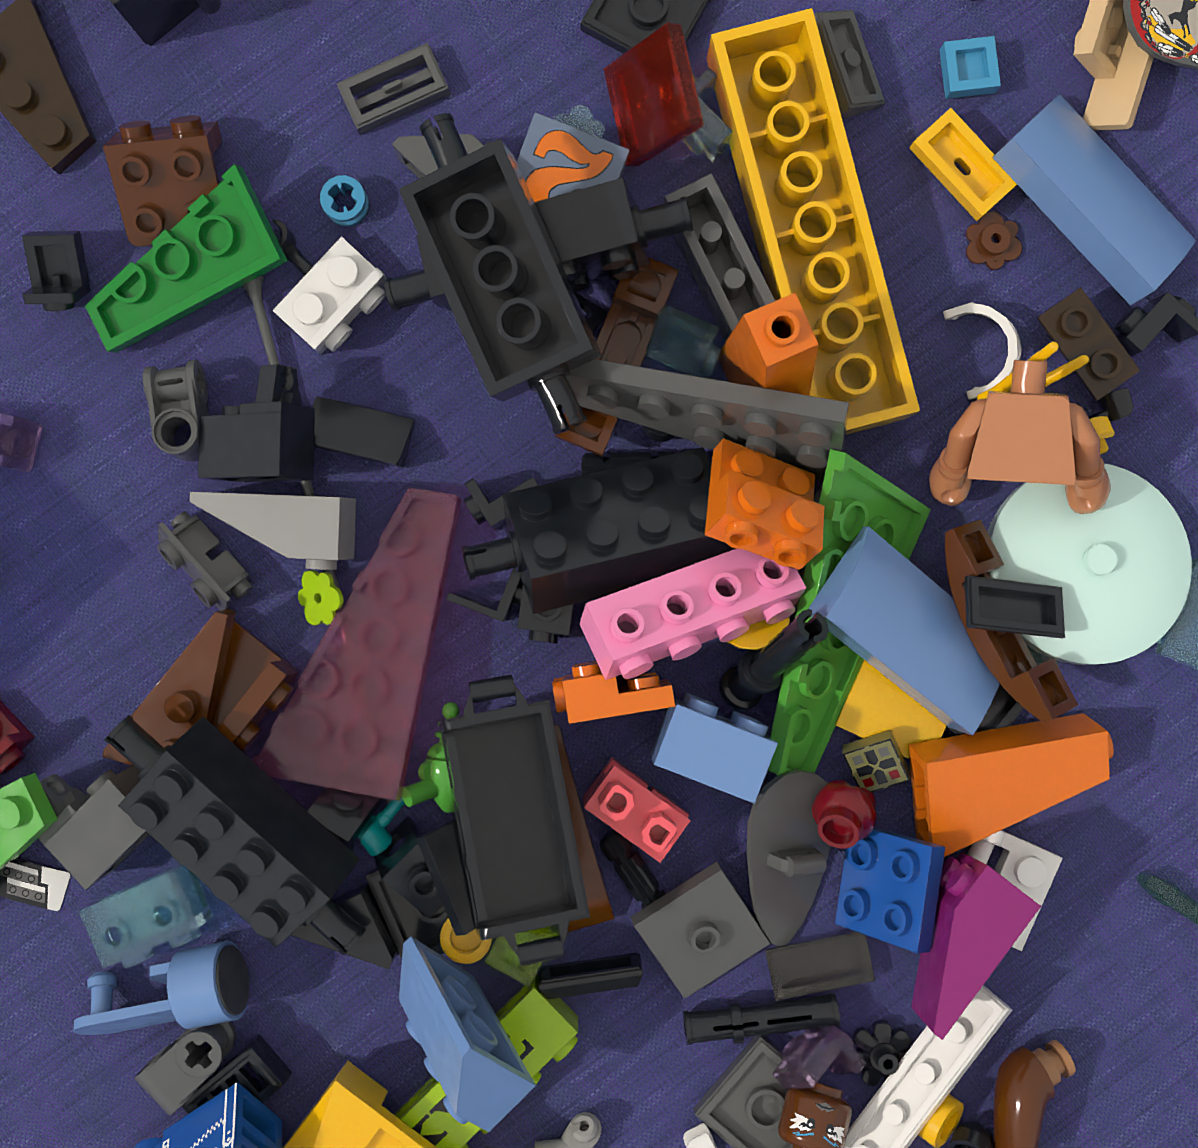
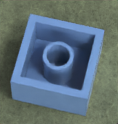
M690 693L685 694L683 701L674 698L675 707L666 709L650 751L653 764L755 804L778 744L766 734L768 726L762 724L757 719L733 711L730 719L717 714L719 707L715 706L714 703Z

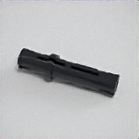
M829 993L824 996L785 999L740 1005L738 1000L727 1002V1007L683 1011V1023L687 1045L732 1039L733 1044L744 1043V1037L789 1033L825 1027L837 1028L840 1026V1014L836 996L834 993Z

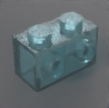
M182 864L98 899L79 911L103 969L122 961L124 969L137 965L155 955L153 947L169 941L171 948L184 945L201 936L199 927L213 917L197 876Z

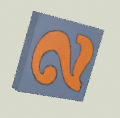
M535 112L517 159V164L534 202L621 178L630 155V150Z

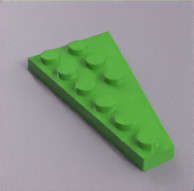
M830 449L819 504L824 505L823 550L806 564L803 577L806 589L799 599L796 616L803 610H808L863 526L870 527L909 560L931 509L847 453ZM830 632L821 643L811 648L794 665L784 671L771 732V738L778 744L768 771L778 776L795 769L815 773L833 733L835 723L864 661L862 657Z

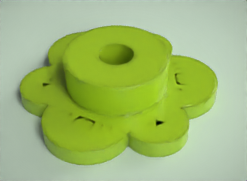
M315 570L304 572L301 579L303 589L298 592V601L305 607L304 615L306 620L311 625L335 623L337 619L336 611L341 609L343 605V594L335 586L332 575L328 572L319 574Z

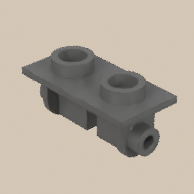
M187 511L180 513L171 522L174 528L172 531L163 522L158 525V541L160 544L157 545V549L160 555L173 569L177 570L182 567L194 581L190 584L193 592L208 608L215 604L220 611L229 609L230 595L233 594L239 600L253 589L252 584L248 581L251 576L228 550H225L212 561L207 554L219 546L220 541L197 515L191 517Z

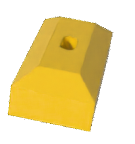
M952 108L946 111L909 147L976 221L983 217L1017 185L992 158L994 153ZM954 163H958L967 172V175L962 174Z

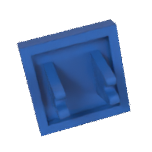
M874 827L867 838L858 841L854 846L845 850L835 924L915 953L930 952L945 846Z

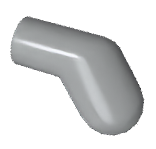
M578 1113L572 1118L559 1139L535 1141V1148H594L601 1136L602 1127L600 1121L592 1113Z

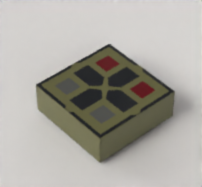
M891 730L843 745L842 755L858 787L875 792L910 781L909 768Z

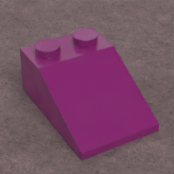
M963 852L956 859L950 857L943 863L931 950L927 953H920L911 1005L915 1013L941 1040L945 1038L1041 908V905L991 867Z

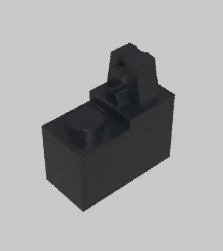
M279 364L260 365L257 395L254 403H243L240 406L222 407V415L200 416L198 478L227 482L313 481L315 408L302 406L298 390L297 369Z

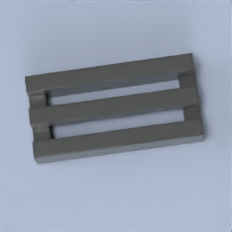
M428 43L336 83L360 135L450 95L448 85ZM425 62L428 68L404 79H398L386 84L375 92L357 100L353 97L354 94ZM434 80V83L361 115L362 112Z

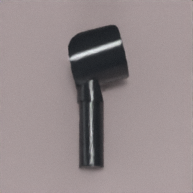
M272 220L283 233L282 238L278 242L287 260L290 263L292 262L306 275L313 268V265L296 247V238L287 226L279 220Z
M1129 389L1116 390L1103 396L1100 399L1103 411L1095 413L1088 418L1107 416L1109 421L1112 422L1130 415L1134 405Z

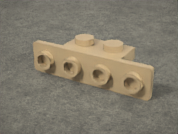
M1089 0L1082 28L1075 37V50L1073 53L1078 61L1095 78L1083 120L1093 130L1129 129L1133 126L1154 58L1137 46L1128 31L1123 11L1124 0Z

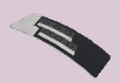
M14 859L0 870V896L21 903L58 911L64 899L70 873Z

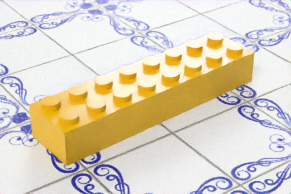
M810 8L711 34L706 59L765 281L775 301L796 292L819 344L810 396L849 402L845 435L911 417L918 413L920 408L813 9Z

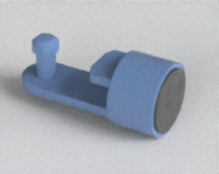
M223 941L179 950L174 954L170 962L150 966V979L167 984V1000L112 1010L113 989L117 987V977L108 971L96 972L87 980V989L91 990V1013L74 1020L73 1032L80 1035H103L177 1021L185 1029H194L238 1020L245 1013L249 999V976L244 957L238 946L232 941Z

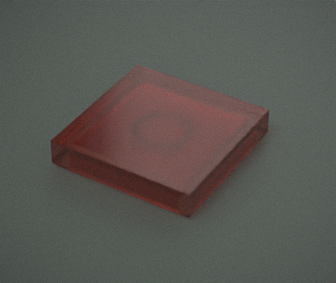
M667 22L603 69L620 144L622 147L630 150L625 166H640L704 126L681 24Z

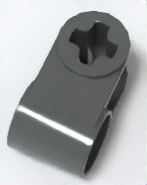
M195 359L189 360L186 366L158 370L156 366L145 367L143 370V387L149 406L151 435L154 443L160 450L183 461L199 460L200 416H209L207 405L208 386L201 363ZM190 424L191 436L188 442L176 447L174 443L176 430L182 425Z
M230 1021L187 1029L172 1044L169 1043L154 1056L133 1079L170 1116L216 1071L223 1058L235 1044V1027ZM205 1041L210 1044L208 1048L202 1045Z

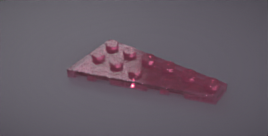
M408 488L379 538L380 545L364 572L361 571L355 580L352 586L354 590L341 613L337 612L297 681L299 686L283 713H279L270 729L272 733L259 755H255L252 760L268 776L395 801L401 800L462 501L458 495Z

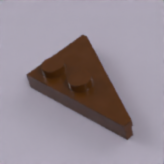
M229 609L216 611L131 715L134 721L164 748L167 745L172 746L203 716L213 725L236 611ZM111 744L104 748L102 757L133 766Z

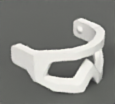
M971 302L943 311L945 320H956L958 317L966 314L981 315L994 320L1000 325L1008 338V356L1004 369L991 383L983 387H974L972 390L967 391L969 400L976 399L978 394L994 387L1013 372L1014 360H1021L1022 353L1020 339L1013 324L992 307Z

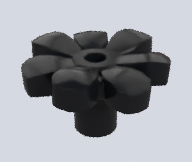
M884 1020L874 1022L873 1034H870L864 1027H859L852 1037L855 1044L861 1049H855L849 1053L850 1064L856 1070L863 1069L861 1077L866 1084L876 1086L881 1077H884L886 1081L889 1075L897 1071L899 1062L908 1051L905 1048L910 1045L911 1039L903 1028H896L891 1032L888 1021Z

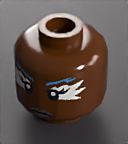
M804 1078L802 1086H792L789 1088L778 1126L779 1136L784 1141L792 1144V1148H844L852 1109L850 1104L842 1099L843 1090Z

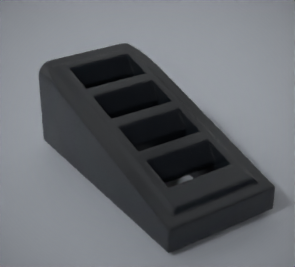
M259 1034L202 1084L182 1107L190 1114L202 1106L199 1102L205 1097L209 1101L218 1094L214 1090L218 1086L225 1091L234 1085L228 1079L232 1075L239 1080L248 1092L263 1103L287 1082L293 1072ZM248 1063L264 1081V1084L259 1087L242 1066Z

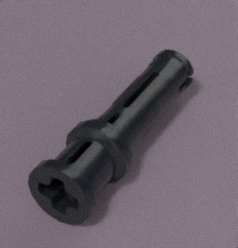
M803 610L791 624L786 626L764 648L749 650L741 657L738 666L731 667L721 676L719 690L722 698L729 706L736 710L746 711L755 707L761 701L763 694L771 693L781 685L785 670H788L805 653L827 637L829 628L826 619L817 612L808 622H805L812 616V610Z

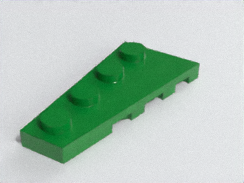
M236 164L231 166L221 176L224 180L208 195L202 194L187 208L190 212L170 231L165 229L151 242L153 247L136 263L130 262L85 305L107 352L118 353L287 262V258L242 167Z

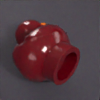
M833 780L826 784L816 795L812 804L813 817L818 824L817 829L821 839L832 847L845 849L867 838L876 824V798L870 790L858 787L857 785L851 786L845 780Z

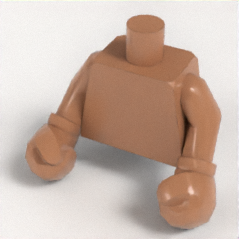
M1014 360L1011 391H988L986 399L971 402L950 430L946 448L942 450L940 457L930 470L929 483L931 494L942 504L949 506L959 505L966 499L972 479L1065 485L1066 497L1070 508L1075 513L1083 515L1094 513L1106 504L1111 491V483L1108 473L1104 468L1103 459L1100 457V438L1083 407L1075 403H1069V396L1067 394L1045 393L1048 361Z

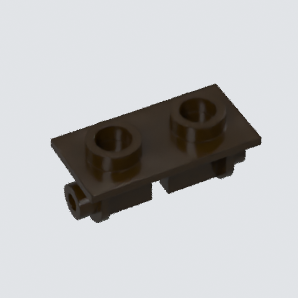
M1081 287L1037 317L1053 342L1058 344V349L1068 362L1081 355L1089 357V362L1075 370V373L1095 401H1098L1140 371Z

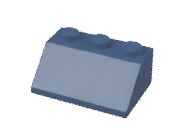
M413 937L403 943L399 1001L409 1019L405 1023L410 1035L421 1044L427 1056L424 1059V1065L428 1072L440 1082L446 1094L443 1098V1103L450 1115L461 1124L470 1122L490 1132L536 1085L475 977Z

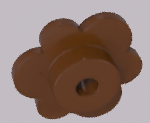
M987 212L979 219L978 224H972L966 230L965 235L970 242L966 248L967 259L973 264L985 263L991 270L1001 268L1004 261L1015 260L1022 251L1021 242L1015 237L1018 233L1017 224L1013 221L1004 222L1002 216L997 212ZM991 237L996 238L997 243H994Z

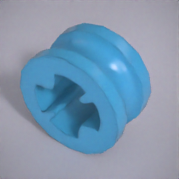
M339 175L329 179L323 185L320 193V203L324 212L335 224L343 227H352L359 224L366 217L369 210V199L362 185L355 178ZM346 190L352 191L351 196L356 205L350 211L344 206V212H337L338 205L334 201V197L339 192L346 196Z

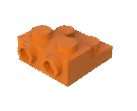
M723 438L713 449L705 535L725 542L730 547L744 549L771 559L781 566L800 570L823 550L824 505L814 502L815 474Z
M597 661L573 664V667H571L572 674L554 678V681H552L557 713L567 711L569 724L675 707L672 685L667 679L659 680L656 672L643 673L637 677L626 679V686L617 687L616 677L605 680Z

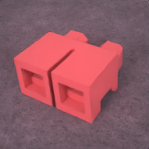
M611 757L582 797L584 808L661 863L691 820L688 819L689 812L652 786L648 790V782Z

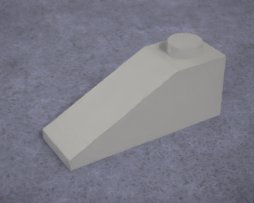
M190 492V503L286 558L306 559L305 569L337 570V560L354 559L356 498Z

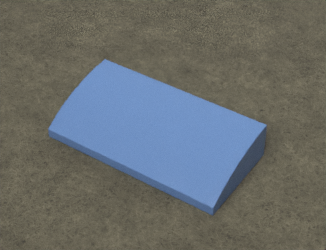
M1060 94L992 157L1130 306L1154 292L1184 259L1196 241Z
M863 526L808 608L812 610L811 617L817 612L820 613L827 621L829 632L946 726L973 736L987 713L1000 683L990 672L970 640L960 618L954 598L870 527Z

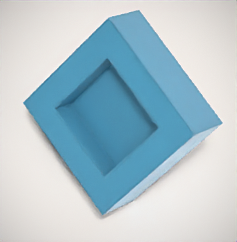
M995 36L946 41L943 43L939 52L945 99L996 93L1001 83Z

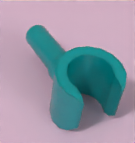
M402 788L383 811H380L377 816H371L357 836L371 856L380 854L392 842V836L385 826L392 821V818L405 804L401 794Z

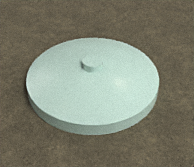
M1105 463L1104 468L1110 479L1111 491L1106 504L1096 512L1084 515L1075 513L1068 504L1065 485L1024 482L1002 503L988 530V534L1004 563L1003 566L989 573L992 579L1062 587L1065 638L1021 634L1026 645L1034 651L1048 658H1054L1057 661L1070 664L1095 665L1113 663L1145 651L1161 639L1175 623L1183 609L1190 588L1192 575L1190 545L1186 531L1175 509L1159 490L1145 479L1126 469Z

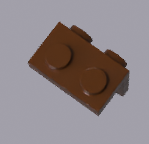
M190 115L170 120L171 126L151 128L150 121L128 122L120 125V131L103 145L126 234L131 244L135 246L152 245L151 242L165 229L170 231L190 212L187 208L202 194L208 195L220 184L213 153L222 142L218 121L202 123L201 116Z
M234 620L213 726L242 752H245L261 733L262 728L258 724L269 710L275 713L291 696L294 688L290 684L300 671L236 620Z

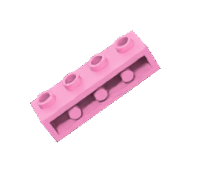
M734 549L588 602L585 605L579 625L605 680L621 674L624 679H630L645 673L652 668L653 662L671 656L673 660H681L697 652L702 647L701 644L719 638L720 642H727L748 631L749 625L765 620L767 624H775L786 619L795 612L794 606L805 591L806 586L797 569L781 566L771 559L744 549Z

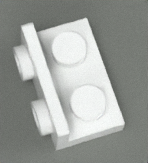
M341 236L274 308L273 312L320 355L326 348L333 352L352 333L353 329L348 326L361 311L366 315L371 313L385 298L386 293L383 287L386 276Z

